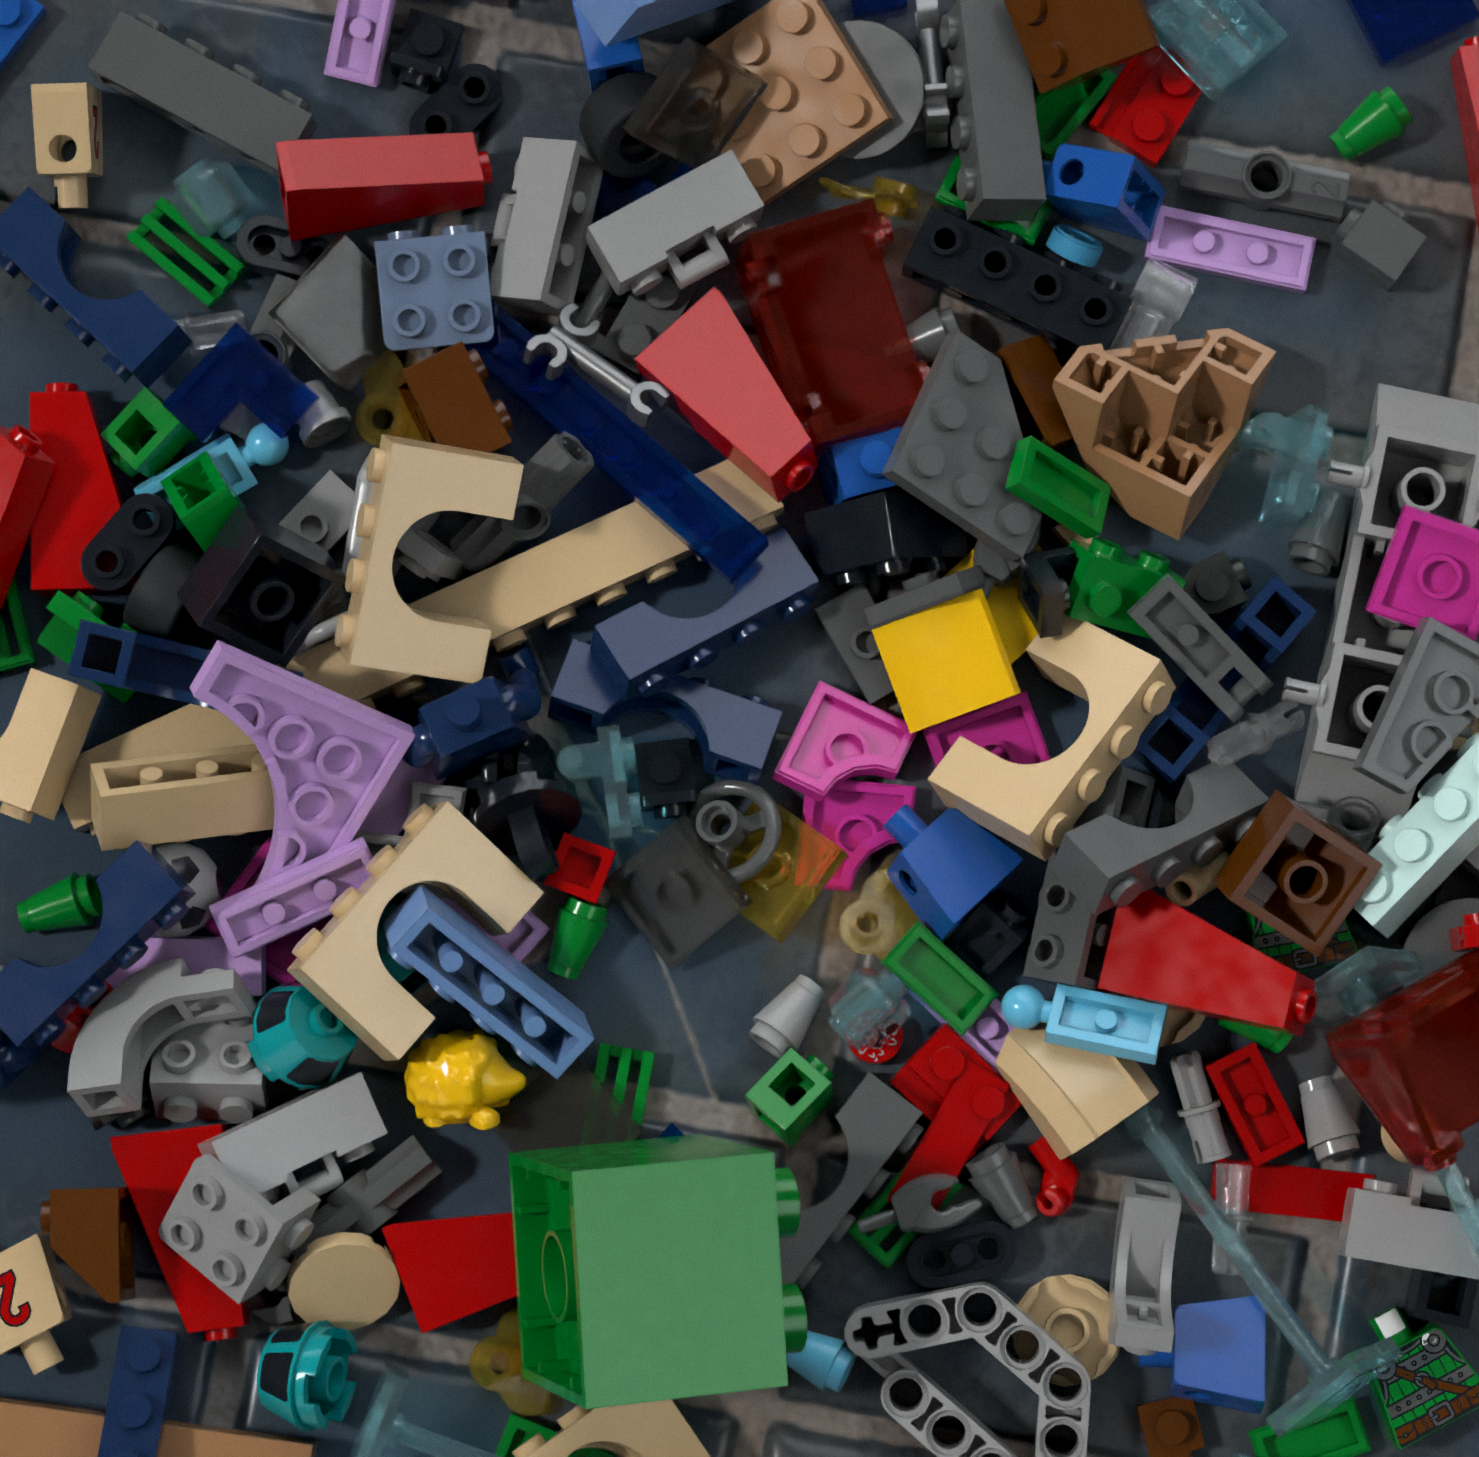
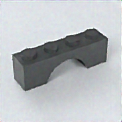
M1225 756L1186 775L1175 802L1173 817L1176 824L1164 828H1142L1124 823L1108 814L1101 815L1064 834L1050 871L1094 916L1114 906L1122 908L1130 904L1140 893L1156 885L1160 888L1165 887L1173 882L1179 874L1195 866L1205 867L1212 863L1219 854L1237 846L1269 798Z
M867 1072L834 1116L843 1132L847 1146L846 1167L839 1184L821 1202L800 1209V1223L795 1236L779 1238L782 1283L793 1282L801 1289L806 1286L822 1264L815 1255L825 1241L829 1239L835 1244L840 1241L856 1219L855 1216L848 1212L861 1194L869 1200L875 1195L890 1174L882 1167L895 1149L904 1155L924 1129L916 1123L923 1112L870 1072Z

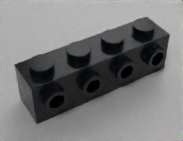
M931 205L904 261L901 275L1032 336L1044 333L1049 344L1071 354H1074L1080 346L1102 343L1104 350L1108 349L1131 300V297L1122 293L1124 288L1121 284L1100 274H1094L1092 279L1072 270L1074 264L1070 260L1056 253L1044 251L1041 256L1022 247L1024 241L1007 230L994 228L992 233L974 225L973 220H967L966 212L957 207L945 205L943 210Z

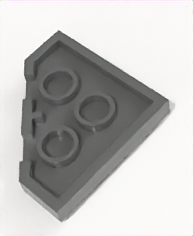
M959 330L946 334L881 475L1008 560L1014 561L1024 557L1043 512L1005 489L1016 441L1023 439L1001 359Z

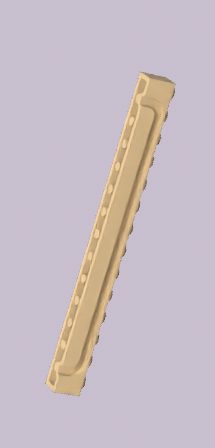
M727 459L408 605L429 612L480 619L492 630L488 648L494 646L497 653H500L525 642L527 637L524 632L545 623L547 630H551L572 621L577 617L575 609L595 600L598 607H601L628 594L625 586L645 577L647 583L652 584L671 576L678 571L675 563L694 554L698 561L711 558L728 548L725 540L746 532L748 539L770 531L778 526L775 518L783 514L784 505L782 501L779 503ZM335 638L294 656L285 668L304 673L303 678L373 709H376L374 700L391 692H394L396 699L408 696L427 685L424 680L426 676L350 665L340 654L341 647H336ZM188 704L80 753L63 796L62 804L74 830L81 833L90 830L92 836L95 837L97 835L91 818L90 764L255 743L234 722L218 710Z

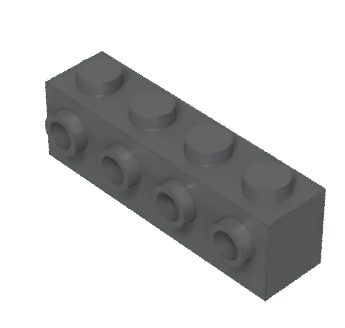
M956 0L948 13L941 18L939 39L941 46L948 50L949 66L946 70L945 83H947V97L953 99L955 117L951 124V143L954 149H959L961 164L956 182L958 198L961 201H965L967 220L1030 221L1047 200L1030 66L1004 0Z
M120 11L88 66L95 80L279 180L275 142L311 139L317 129L313 115L308 112L311 106L289 91L282 90L279 96L264 89L260 86L263 80L243 66L234 64L232 69L229 70L213 61L215 54L195 40L186 38L184 44H181L165 35L168 30L167 27L147 14L139 12L137 17L133 18Z
M1118 765L1108 778L1101 796L1087 806L1075 822L1073 829L1104 814H1108L1129 825L1145 828L1156 778ZM1057 847L1048 859L1043 886L1039 892L1038 909L1031 940L1027 946L1023 976L1053 985L1059 983L1108 993L1097 987L1117 906L1094 916L1050 871L1059 847Z

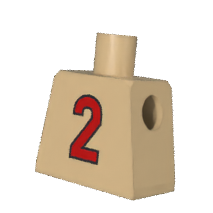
M86 82L31 84L37 174L47 178H54L55 209H87V177L103 176L102 90ZM74 140L77 148L76 154L72 160L65 162L62 157V150L68 142Z
M36 1233L0 1252V1355L20 1347L33 1375H36L64 1360L50 1330L72 1319L71 1308L53 1250L50 1247V1240L47 1235L42 1233Z

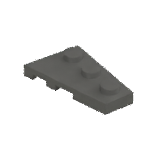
M1430 616L1420 618L1352 769L1398 794L1410 793L1453 746V740L1473 719L1479 718V643Z

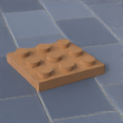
M771 0L671 70L721 154L732 149L765 206L894 119L822 0Z

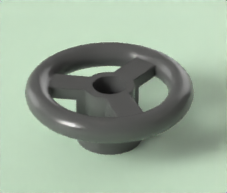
M722 780L705 787L696 794L697 803L688 804L686 806L687 815L681 816L679 820L677 846L681 859L693 875L707 883L722 886L735 885L747 881L760 873L769 864L778 849L782 833L779 809L772 796L765 789L747 781ZM726 796H743L752 800L761 811L743 816L729 802L718 799ZM731 823L729 830L725 834L720 835L723 826ZM695 825L699 836L714 848L709 865L698 856L693 841ZM765 830L763 841L757 852L742 865L729 868L733 850L744 841L745 836Z

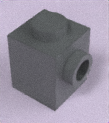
M1372 199L1363 213L1353 207L1334 235L1342 239L1343 242L1334 255L1388 292L1427 236L1409 225L1411 219L1402 209L1389 202H1384L1380 205Z

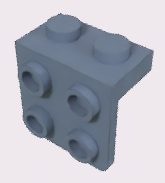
M456 225L442 228V235L420 237V231L404 230L388 233V240L374 241L384 343L389 350L396 352L449 347L460 341L464 345L480 344L492 340L495 331L488 269L490 256L488 238L485 231L475 232L474 225Z

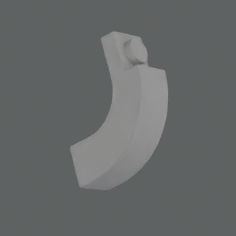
M182 957L154 964L137 972L108 993L86 1019L77 1036L70 1057L67 1092L87 1117L141 1110L145 1067L158 1045L174 1032L193 1024L252 1016L253 995L235 969L212 968L203 971L201 974L194 975Z
M1123 1176L1111 1266L1108 1343L1114 1344V1346H1121L1126 1351L1136 1355H1153L1156 1351L1171 1353L1174 1338L1171 1282L1175 1243L1182 1205L1179 1183Z

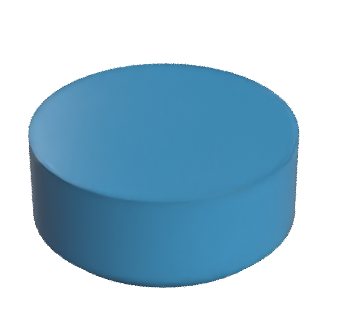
M1065 224L1055 225L1046 242L1047 247L1056 254L1087 267H1095L1104 250L1102 243L1098 239L1078 228Z

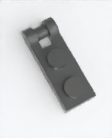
M1166 573L1127 611L1128 615L1232 723H1235L1246 712L1242 707L1257 693L1263 696L1274 685L1169 574ZM1234 667L1242 678L1226 691L1218 682Z

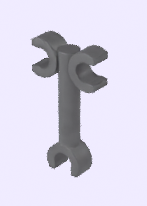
M916 0V35L919 44L920 61L926 79V84H924L926 100L923 109L925 149L948 147L947 129L950 122L949 109H947V83H944L938 0Z
M574 303L565 306L561 310L558 325H555L547 335L540 334L528 341L523 359L525 363L529 364L537 356L542 355L551 358L552 360L548 364L545 376L551 381L557 379L563 373L566 359H568L628 403L626 408L627 415L638 426L646 428L650 423L653 412L643 402L651 403L661 411L667 406L670 394L664 386L653 381H644L638 384L588 348L596 341L600 322L595 319L586 328L573 326L572 323L575 321L578 306Z

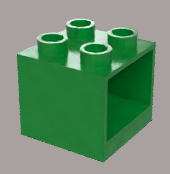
M704 1134L508 1152L523 1379L584 1409L788 1386L786 1353L801 1352L804 1349L807 1340V1314L799 1287L793 1282L782 1283L779 1238L796 1235L800 1223V1199L796 1180L791 1170L787 1167L775 1168L774 1152Z

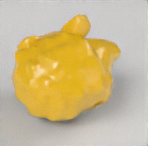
M457 1029L447 1034L437 1033L432 1038L422 1040L419 1047L412 1049L408 1053V1066L404 1073L407 1099L415 1106L417 1118L423 1119L426 1126L431 1128L441 1127L446 1124H464L468 1122L479 1130L496 1127L500 1123V1115L492 1108L507 1106L510 1104V1098L526 1086V1076L510 1066L498 1052L496 1040L493 1037L486 1036L480 1029L470 1032Z

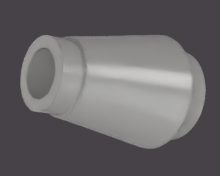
M799 974L794 982H791L752 1018L755 1025L749 1031L750 1037L763 1049L779 1059L790 1048L797 1052L820 1006L821 1000L826 995L825 991L810 978Z
M1330 1075L1317 1077L1298 1085L1301 1093L1300 1098L1308 1151L1314 1150L1317 1162L1333 1160L1359 1150L1360 1146L1357 1136L1361 1132L1338 1090L1333 1085Z

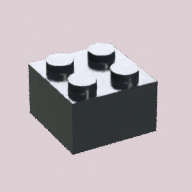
M238 504L176 595L198 626L286 668L308 633L316 625L345 583L346 575L325 548Z

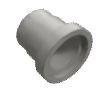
M323 380L309 381L296 388L287 398L294 412V417L301 427L299 437L305 447L314 448L325 445L341 436L352 425L353 419L346 408L339 407Z

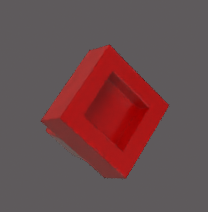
M564 832L556 851L560 871L547 876L544 885L597 905L615 859L616 851Z

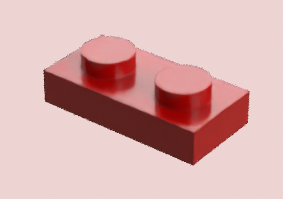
M1255 1042L1204 1066L1205 1073L1217 1097L1220 1099L1253 1167H1258L1305 1143Z

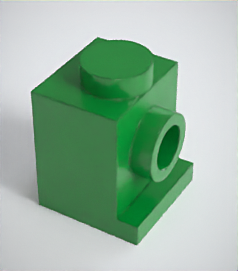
M145 386L100 434L115 449L109 455L110 459L132 478L138 473L148 478L158 474L189 441L195 442L201 436L166 399Z
M790 1048L745 1094L751 1113L792 1148L799 1141L798 1136L835 1099L834 1089L830 1082L834 1076L815 1056L810 1054L804 1059L794 1049ZM795 1092L805 1094L794 1106L787 1103L791 1094Z

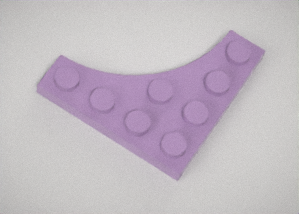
M219 640L216 641L190 685L193 697L224 714L246 736L251 738L263 757L269 772L274 797V827L269 852L254 885L350 843L415 736L412 726Z

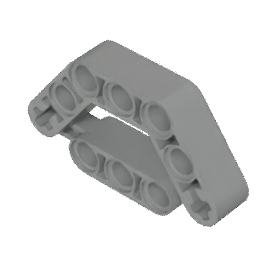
M977 1280L865 1303L856 1307L850 1313L844 1328L845 1341L848 1348L855 1355L860 1356L884 1378L880 1396L884 1409L937 1457H981L988 1453L998 1454L1001 1457H1019L1011 1450L1008 1444L926 1372L918 1368L902 1354V1352L974 1338L1038 1394L1034 1457H1086L1091 1382L1086 1366L1076 1355L1071 1353L1060 1341L1047 1332L1044 1327L1023 1311L994 1284L985 1280ZM985 1293L994 1300L996 1311L989 1320L975 1322L966 1316L963 1305L970 1295ZM928 1304L939 1312L941 1323L934 1332L922 1334L911 1327L909 1314L916 1306ZM900 1309V1329L905 1339L896 1341L895 1329L879 1333L877 1344L869 1345L865 1336H856L854 1331L861 1328L864 1317H872L874 1325H884L892 1323L893 1317L890 1310ZM1020 1330L1033 1333L1039 1342L1036 1353L1025 1360L1011 1356L1006 1348L1009 1336ZM1060 1368L1073 1369L1081 1377L1080 1388L1071 1396H1059L1049 1387L1051 1375ZM910 1378L920 1385L923 1395L919 1402L913 1406L906 1407L897 1404L892 1399L890 1388L898 1379ZM954 1416L964 1424L965 1433L959 1441L947 1444L935 1437L932 1427L940 1417ZM1064 1424L1075 1430L1077 1441L1071 1450L1058 1453L1047 1446L1045 1437L1050 1428L1055 1425Z

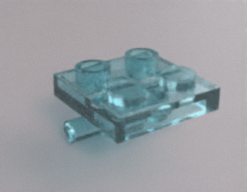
M1160 0L1147 10L1161 44L1160 48L1212 102L1277 50L1289 36L1256 0Z
M1308 404L1289 417H1284L1276 412H1265L1255 416L1246 423L1241 434L1242 445L1247 449H1256L1275 454L1258 525L1280 530L1304 518L1305 512L1311 513L1313 511L1320 490V481L1313 479L1318 458H1326L1333 438V427L1326 426L1330 413L1329 409Z
M619 724L597 727L598 742L565 747L557 757V767L560 773L570 781L603 778L611 842L613 846L635 844L634 831L645 828L639 792L629 793L627 776L638 775L633 738H622Z

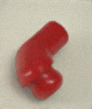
M1042 1136L1028 1147L1044 1169L1039 1193L1035 1199L1036 1206L1042 1215L1056 1217L1065 1214L1071 1208L1078 1184L1079 1171L1069 1156L1059 1160L1049 1143Z

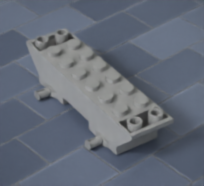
M1378 383L1361 466L1331 459L1328 467L1330 472L1326 476V483L1354 487L1356 491L1317 683L1286 677L1284 688L1288 689L1283 691L1282 700L1312 705L1293 801L1319 818L1381 831L1385 824L1398 814L1406 815L1417 785L1410 793L1398 794L1352 768L1416 628L1367 612L1365 608L1404 504L1474 527L1479 520V404ZM1473 719V720L1467 725V727H1472V726H1474V724H1475V719ZM1465 727L1458 737L1468 740L1472 736L1473 729Z

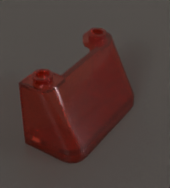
M873 198L749 233L735 258L739 282L769 372L811 439L816 457L821 456L829 446L903 426L931 369L924 360H916L883 262L887 253V245L893 243L892 227L884 211L878 213Z
M1479 949L1453 959L1337 1027L1325 1037L1334 1061L1409 1163L1413 1166H1423L1425 1171L1428 1172L1437 1171L1455 1163L1458 1159L1456 1153L1465 1145L1460 1132L1479 1121Z

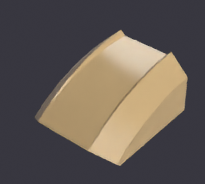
M1040 1022L1030 1029L1015 1028L1005 1038L995 1061L996 1067L1006 1082L1010 1084V1088L1059 1160L1076 1153L1159 1094V1091L1136 1061L1046 1043L1045 1030L1047 1023Z

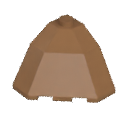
M1230 328L1206 330L1205 338L1177 341L1175 334L1134 339L1132 347L1104 350L1102 343L1080 346L1058 373L1053 380L1052 388L1087 471L1112 487L1110 496L1130 517L1179 541L1204 507L1230 460L1275 360L1277 351Z

